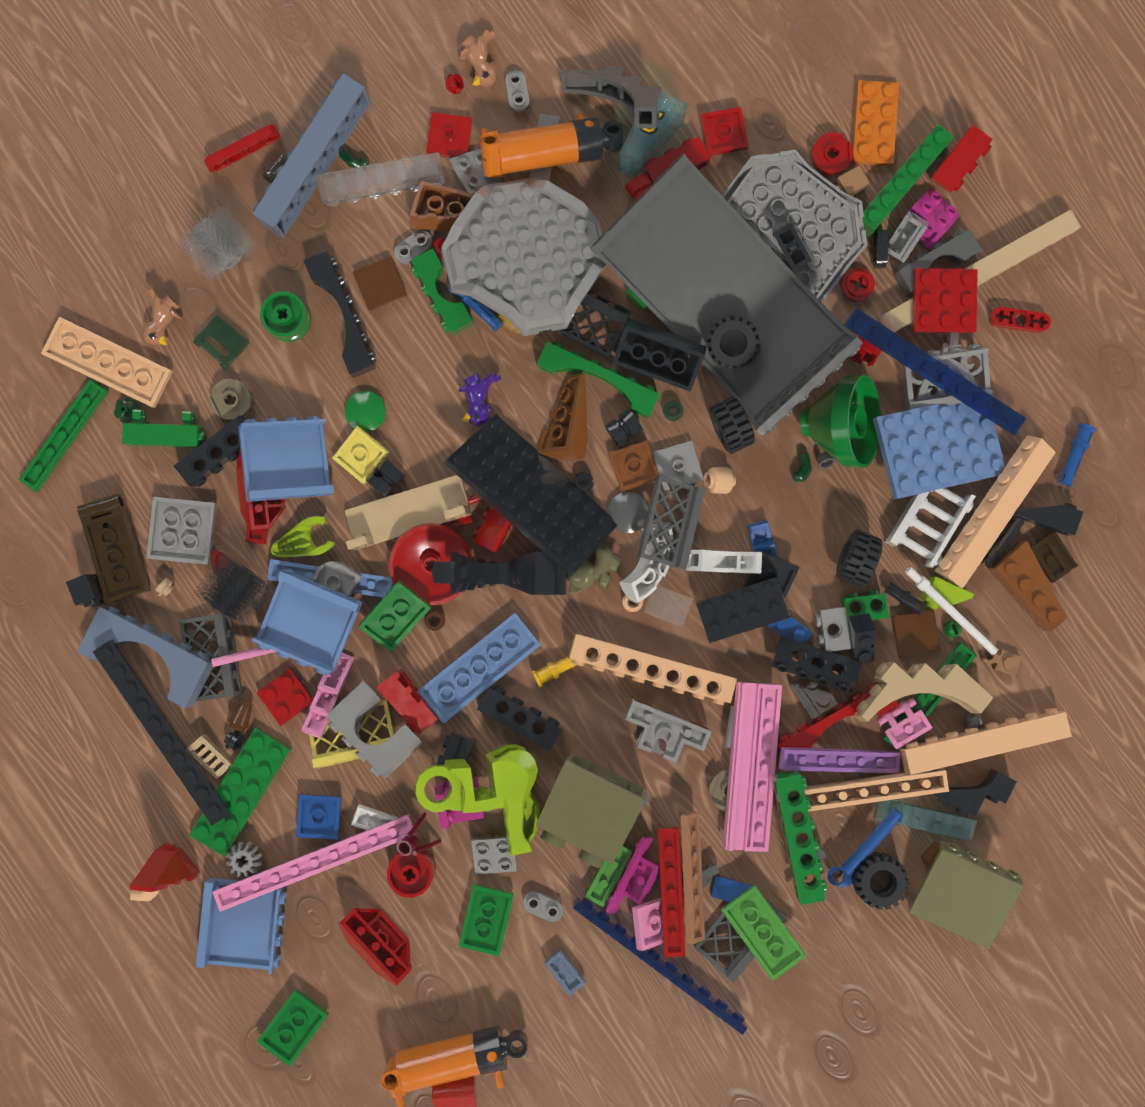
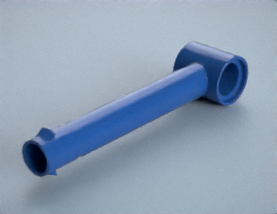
M894 807L888 810L890 812L884 820L879 823L841 867H832L828 871L827 878L830 884L841 888H847L852 884V873L887 836L892 828L899 821L902 822L904 815L897 808ZM842 872L843 880L839 883L837 876Z

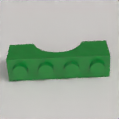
M433 248L412 259L413 267L410 269L416 279L420 278L423 285L420 287L425 296L430 295L433 303L430 305L436 315L440 313L443 319L440 323L445 332L450 331L453 337L473 326L474 323L463 302L452 303L439 295L438 281L445 271Z

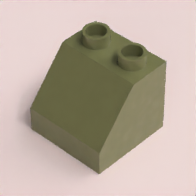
M572 752L566 759L536 823V826L544 829L540 838L561 849L566 841L581 848L578 857L594 867L601 868L604 861L613 865L646 801L647 789Z

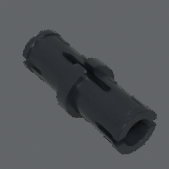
M891 581L888 586L894 589L895 592L886 588L884 593L898 600L900 605H905L920 615L922 610L916 607V605L924 609L927 604L912 596L910 591L906 592Z

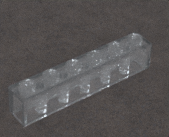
M439 152L317 175L321 200L325 205L331 207L338 206L341 202L346 201L349 203L359 202L362 198L377 199L380 195L384 194L398 195L401 191L405 190L414 192L418 190L420 181L437 185L445 183Z

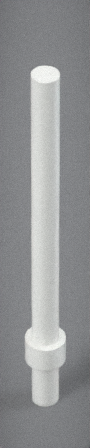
M912 567L906 569L905 573L915 582V586L918 589L925 591L991 655L997 653L998 649L930 585L931 582L926 577H921Z

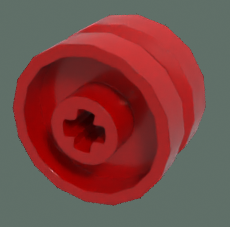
M427 849L419 852L417 855L411 853L409 856H403L397 852L387 868V881L390 888L396 894L405 898H414L422 895L430 887L436 873V863L432 854Z

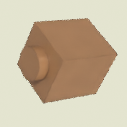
M859 165L838 177L834 185L841 191L855 196L864 191L870 182Z

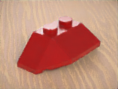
M240 450L236 467L240 512L249 530L270 529L286 508L285 499L246 502Z
M353 908L338 923L347 943L382 978L397 986L412 970L409 939L382 910Z

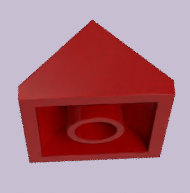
M468 1077L432 1086V1102L434 1107H477L476 1077Z

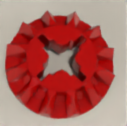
M851 269L842 278L841 287L844 295H847L850 300L861 301L867 299L874 291V278L866 269ZM861 278L860 285L863 286V288H859L858 290L854 291L855 285L852 284V282L856 283V281Z

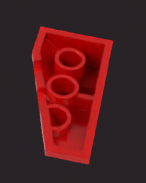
M164 843L151 854L130 884L129 890L155 892L168 888L170 884L179 885L182 879L192 881L200 875V871L183 848L176 847V844Z

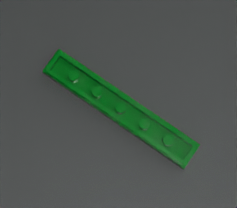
M89 379L19 478L20 482L33 491L39 492L109 393L107 389L94 380Z
M958 642L935 672L938 674L944 665L957 664L965 671L977 654L962 642ZM918 693L913 698L917 705L910 709L913 714L922 710L927 718L943 697L930 693ZM903 712L895 721L899 723L906 719L907 716ZM884 734L882 738L894 747L887 735Z

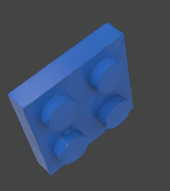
M300 794L296 837L338 840L340 835L342 796Z

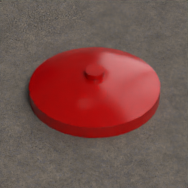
M436 523L414 526L405 531L392 547L389 557L391 580L394 585L398 580L402 581L431 605L447 603L462 592L451 594L450 584L433 583L432 567H434V562H450L451 552L472 557L471 550L465 539L448 526Z

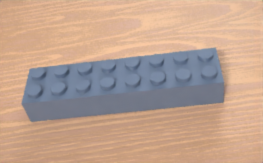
M344 73L340 79L337 78L332 87L333 90L329 96L324 97L320 110L312 116L307 130L301 133L297 146L290 150L284 166L279 167L275 180L266 187L264 197L254 206L253 215L259 223L282 239L288 233L371 104L365 87Z

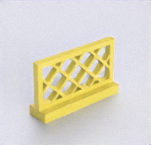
M388 700L380 701L366 714L367 716L359 726V733L363 730L371 735L365 744L380 745L389 740L395 733ZM384 705L385 714L380 721L371 714L376 707ZM370 717L379 722L373 733L364 728ZM327 725L324 734L326 733V731H327L328 728L330 727L329 725ZM381 725L389 729V738L381 739L376 736ZM338 731L339 733L332 743L322 736V740L328 743L330 747L326 753L318 754L317 745L321 739L315 740L314 736L309 735L313 754V768L319 769L360 759L355 754L358 750L354 746L350 748L347 746L343 749L336 746V742L343 735Z

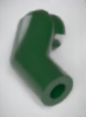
M346 149L340 151L339 157L349 167L358 172H365V169L369 167V163L365 158H360L357 161Z
M809 453L799 455L801 467L792 474L795 482L806 481L812 472Z

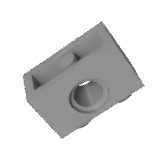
M846 607L817 610V615L814 618L815 625L819 627L820 635L817 636L819 648L828 652L851 649ZM830 624L836 626V632L833 635H830L827 631Z

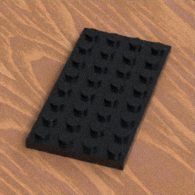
M497 414L444 462L449 469L571 577L617 527L613 518L584 491L580 490L575 483L548 459L538 454V451Z

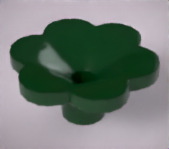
M125 398L123 401L119 400L115 404L114 416L120 418L122 423H129L130 420L133 421V409L140 410V406L134 403L131 398Z

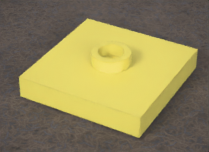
M356 426L332 459L362 484H366L368 476L377 470V466L390 452L361 427Z

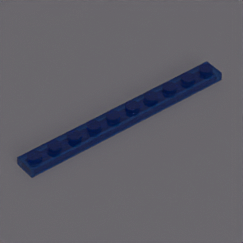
M854 307L844 322V325L851 332L1009 434L1015 436L1027 419L858 308Z
M577 896L573 902L574 910L743 1035L745 1033L747 1025L743 1015L737 1011L733 1013L720 998L714 999L710 996L711 992L702 985L698 987L694 984V979L686 973L682 975L677 971L678 968L672 962L663 961L660 958L661 955L653 948L644 951L637 950L635 935L631 937L626 933L625 927L619 923L615 925L609 920L610 917L601 910L599 912L592 908L594 905L586 898L580 899Z

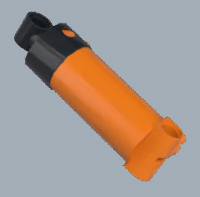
M579 113L577 120H571V122L501 133H498V131L489 132L487 128H483L480 131L481 137L479 140L483 174L489 178L502 177L503 174L602 160L603 147L608 151H617L622 148L623 125L617 121H609L601 128L597 117L585 118L583 113Z
M498 1025L465 1035L397 1050L396 1055L387 1062L381 1078V1085L385 1090L389 1091L391 1098H395L396 1107H405L403 1096L407 1092L477 1075L494 1074L496 1087L501 1089L505 1086L502 1071L507 1070V1057H523L527 1051L528 1037L521 1030L511 1031L508 1036L503 1037ZM520 1041L523 1045L515 1047L512 1045V1042Z

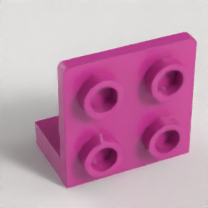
M932 188L909 210L928 221V227L919 239L928 249L960 217L956 209L949 205Z
M472 777L473 788L479 787L478 777ZM449 781L436 783L434 786L436 800H440L448 794L450 790ZM455 810L438 812L441 829L449 828L452 823L484 818V812L462 813V811Z

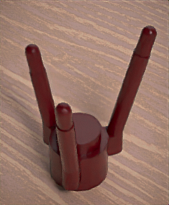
M426 812L419 817L411 830L398 842L396 849L401 855L409 856L411 853L417 855L419 852L442 842L441 839L417 847L418 840L413 834L426 817Z

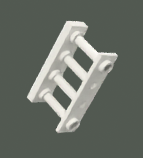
M946 488L935 490V492L959 506L954 516L928 502L926 497L929 492L913 495L885 543L890 546L904 544L927 558L924 564L926 568L937 566L942 559L941 553L965 513H969L973 508V500L976 497L973 494L967 495L963 499ZM924 508L947 522L948 526L944 533L941 534L918 520L916 516L918 510ZM909 526H914L938 541L932 552L906 537L907 534L905 532Z

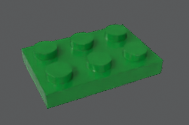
M398 580L358 627L388 651L392 652L431 609V604L402 581Z
M474 883L459 947L500 956L514 893Z
M296 988L259 1037L257 1043L291 1067L329 1015V1012Z

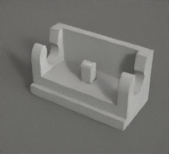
M908 211L888 242V253L904 263L927 229L928 221Z

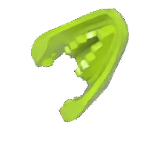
M314 516L301 521L271 546L272 555L276 557L315 556L334 547L335 542L327 541L325 545L322 544L317 547L311 537L312 526L324 524L327 521L326 517Z

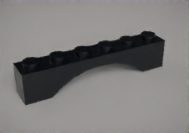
M327 251L304 259L303 261L314 284L332 295L342 311L346 328V339L342 357L349 375L355 378L375 370L374 363L377 362L372 350L368 351L366 346L369 343L365 332H361L358 325L361 324L357 312L353 313L351 306L354 304L349 293L345 294L343 287L346 284L342 275H338L335 268H338V264L334 256L330 257Z

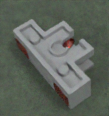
M636 698L631 699L624 717L625 720L643 727L636 743L637 748L650 753L653 751L675 763L678 761L684 744L704 751L712 732L705 726L655 708L651 704L649 705Z

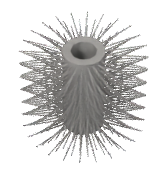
M229 213L215 219L209 218V216L206 218L205 214V219L197 223L196 226H186L193 227L194 230L191 231L192 233L189 234V237L188 235L185 236L187 238L182 242L186 241L187 244L183 248L188 246L185 250L190 248V254H192L194 246L200 247L196 251L194 250V256L196 255L200 260H203L204 264L202 263L201 267L203 268L204 266L207 272L206 276L209 271H212L209 269L210 267H215L214 271L217 270L219 274L223 269H229L230 271V268H234L239 261H247L241 258L245 256L243 251L246 250L242 247L250 246L249 243L251 241H248L246 236L245 238L244 236L242 237V232L236 238L234 234L236 231L238 233L239 228L237 227L236 229L233 222L235 219L231 223V218L228 219L226 217Z

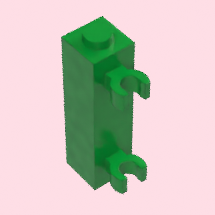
M133 409V423H123L122 444L127 446L197 448L206 441L204 428L194 425L195 413H192V411L182 412L183 425L144 424L146 411Z

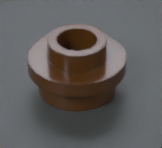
M438 610L429 611L424 618L426 627L432 631L440 630L445 624L444 614ZM432 617H438L439 622L433 624L431 621Z

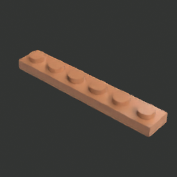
M689 812L681 815L680 828L682 837L686 943L695 944L705 939L699 812Z

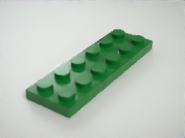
M256 727L216 790L231 813L213 826H211L202 813L189 836L223 857L227 856L292 748Z

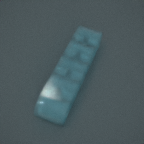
M894 800L876 802L873 818L876 820H884L890 812L888 810L895 807L904 815L902 822L899 821L896 825L968 841L974 840L978 821L974 818Z

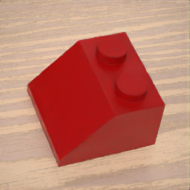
M487 507L482 517L485 519L482 527L477 526L473 534L474 542L498 553L512 524L496 509Z

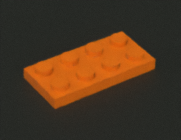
M858 80L852 144L853 159L851 163L892 166L894 164L899 83Z

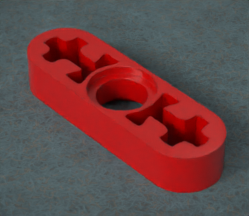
M997 307L990 312L988 317L990 324L994 327L1041 333L1051 325V318L1046 313L1007 307ZM998 313H1000V316H1001V317H1008V316H1010V317H1009V319H1002V320L999 322V321H998L999 319H998L997 317H995V315H997ZM1016 315L1024 317L1025 322L1023 325L1016 324ZM1041 318V322L1044 323L1043 326L1039 327L1038 323L1030 324V321H1037Z

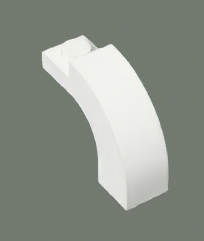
M691 550L686 570L723 573H761L762 552Z

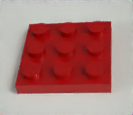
M915 268L913 270L912 332L976 333L978 269Z

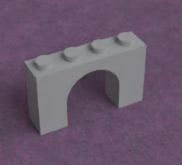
M363 681L331 710L326 717L330 720L328 725L335 733L340 731L344 735L341 739L349 748L353 745L358 750L355 754L363 763L367 760L371 764L369 769L376 777L381 775L386 779L423 743L406 725L402 726L389 740L380 745H368L361 741L359 736L360 723L364 716L381 701L377 694Z

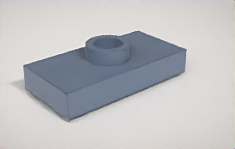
M561 949L544 961L545 966L569 996L586 984V980Z

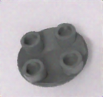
M623 492L611 500L608 514L617 524L615 529L624 533H633L645 525L649 508L646 501L640 495L633 492Z

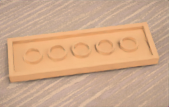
M61 317L58 318L41 354L153 408L156 407L173 371Z

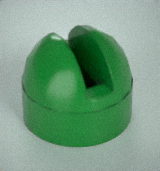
M949 621L943 627L944 634L951 638L958 637L962 631L960 624L955 621ZM952 624H954L956 634H954V630L951 626Z

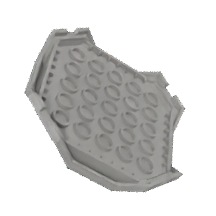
M796 149L768 155L751 156L722 195L822 303L849 266L867 247L866 230H864L862 201L841 191L806 163ZM792 220L795 221L813 255L812 261L794 271L773 235L776 229Z
M527 178L485 185L473 195L456 219L441 248L451 292L471 296L507 318L523 336L539 334V331L550 329L551 331L566 329L594 282L607 267L598 255L596 256L590 249L602 235L597 218L584 202L548 180Z

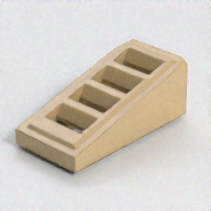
M206 734L199 737L188 747L192 756L216 779L232 766L229 759ZM204 744L205 747L199 751L198 748ZM210 750L212 753L205 758L203 755ZM216 755L218 759L210 764L209 761ZM222 761L224 765L216 771L214 767Z

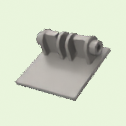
M481 148L449 159L452 165L451 169L455 171L458 181H461L460 185L468 193L475 194L485 185L503 183L500 177L489 178L483 174Z
M489 835V838L487 836H476V838L471 839L475 875L517 871L515 855L511 856L507 851L506 835H500L499 837L495 835V838H491V835Z

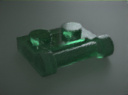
M218 315L193 340L197 347H202L216 359L224 370L230 367L250 343ZM210 336L230 352L226 357L206 341Z

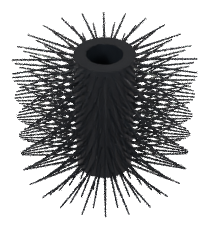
M226 556L224 566L222 564L217 580L215 574H213L211 582L209 579L205 584L207 590L202 591L200 595L202 594L204 600L206 599L205 602H210L211 606L214 607L212 609L218 610L225 617L230 616L235 620L237 618L240 623L246 612L248 615L253 606H257L255 597H258V594L262 600L260 593L262 595L263 589L266 592V582L264 583L263 579L259 578L260 576L257 577L255 572H252L242 564H237L230 557L228 560Z

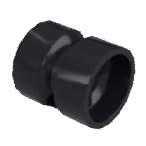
M629 409L622 412L618 416V420L613 419L604 425L606 431L618 447L628 442L629 436L635 437L643 431L641 424Z
M384 458L377 466L378 471L372 472L366 481L384 497H387L394 489L393 484H398L405 475Z

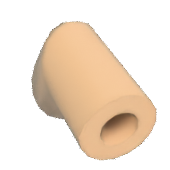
M132 890L130 900L151 901L159 894L160 890L155 892Z

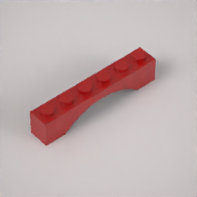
M874 682L870 684L868 690L863 693L858 691L852 694L850 700L845 703L842 701L838 702V707L821 717H817L814 721L808 724L807 722L799 724L795 727L796 731L791 734L786 732L780 735L777 742L778 751L781 753V747L812 748L818 737L829 726L845 717L855 715L858 705L868 699L870 690L875 685H879V683ZM897 700L880 709L875 715H883L899 706Z

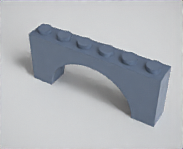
M112 605L99 607L77 652L93 661H98L93 651L109 640L113 639L117 646L132 641L145 644L155 650L167 665L170 674V691L167 699L183 708H192L213 668L212 662L209 659L210 656L201 651L198 653L191 650L192 646L184 642L179 644L173 641L174 637L169 634L156 632L154 626L138 623V618L129 614L126 616L121 614V610Z

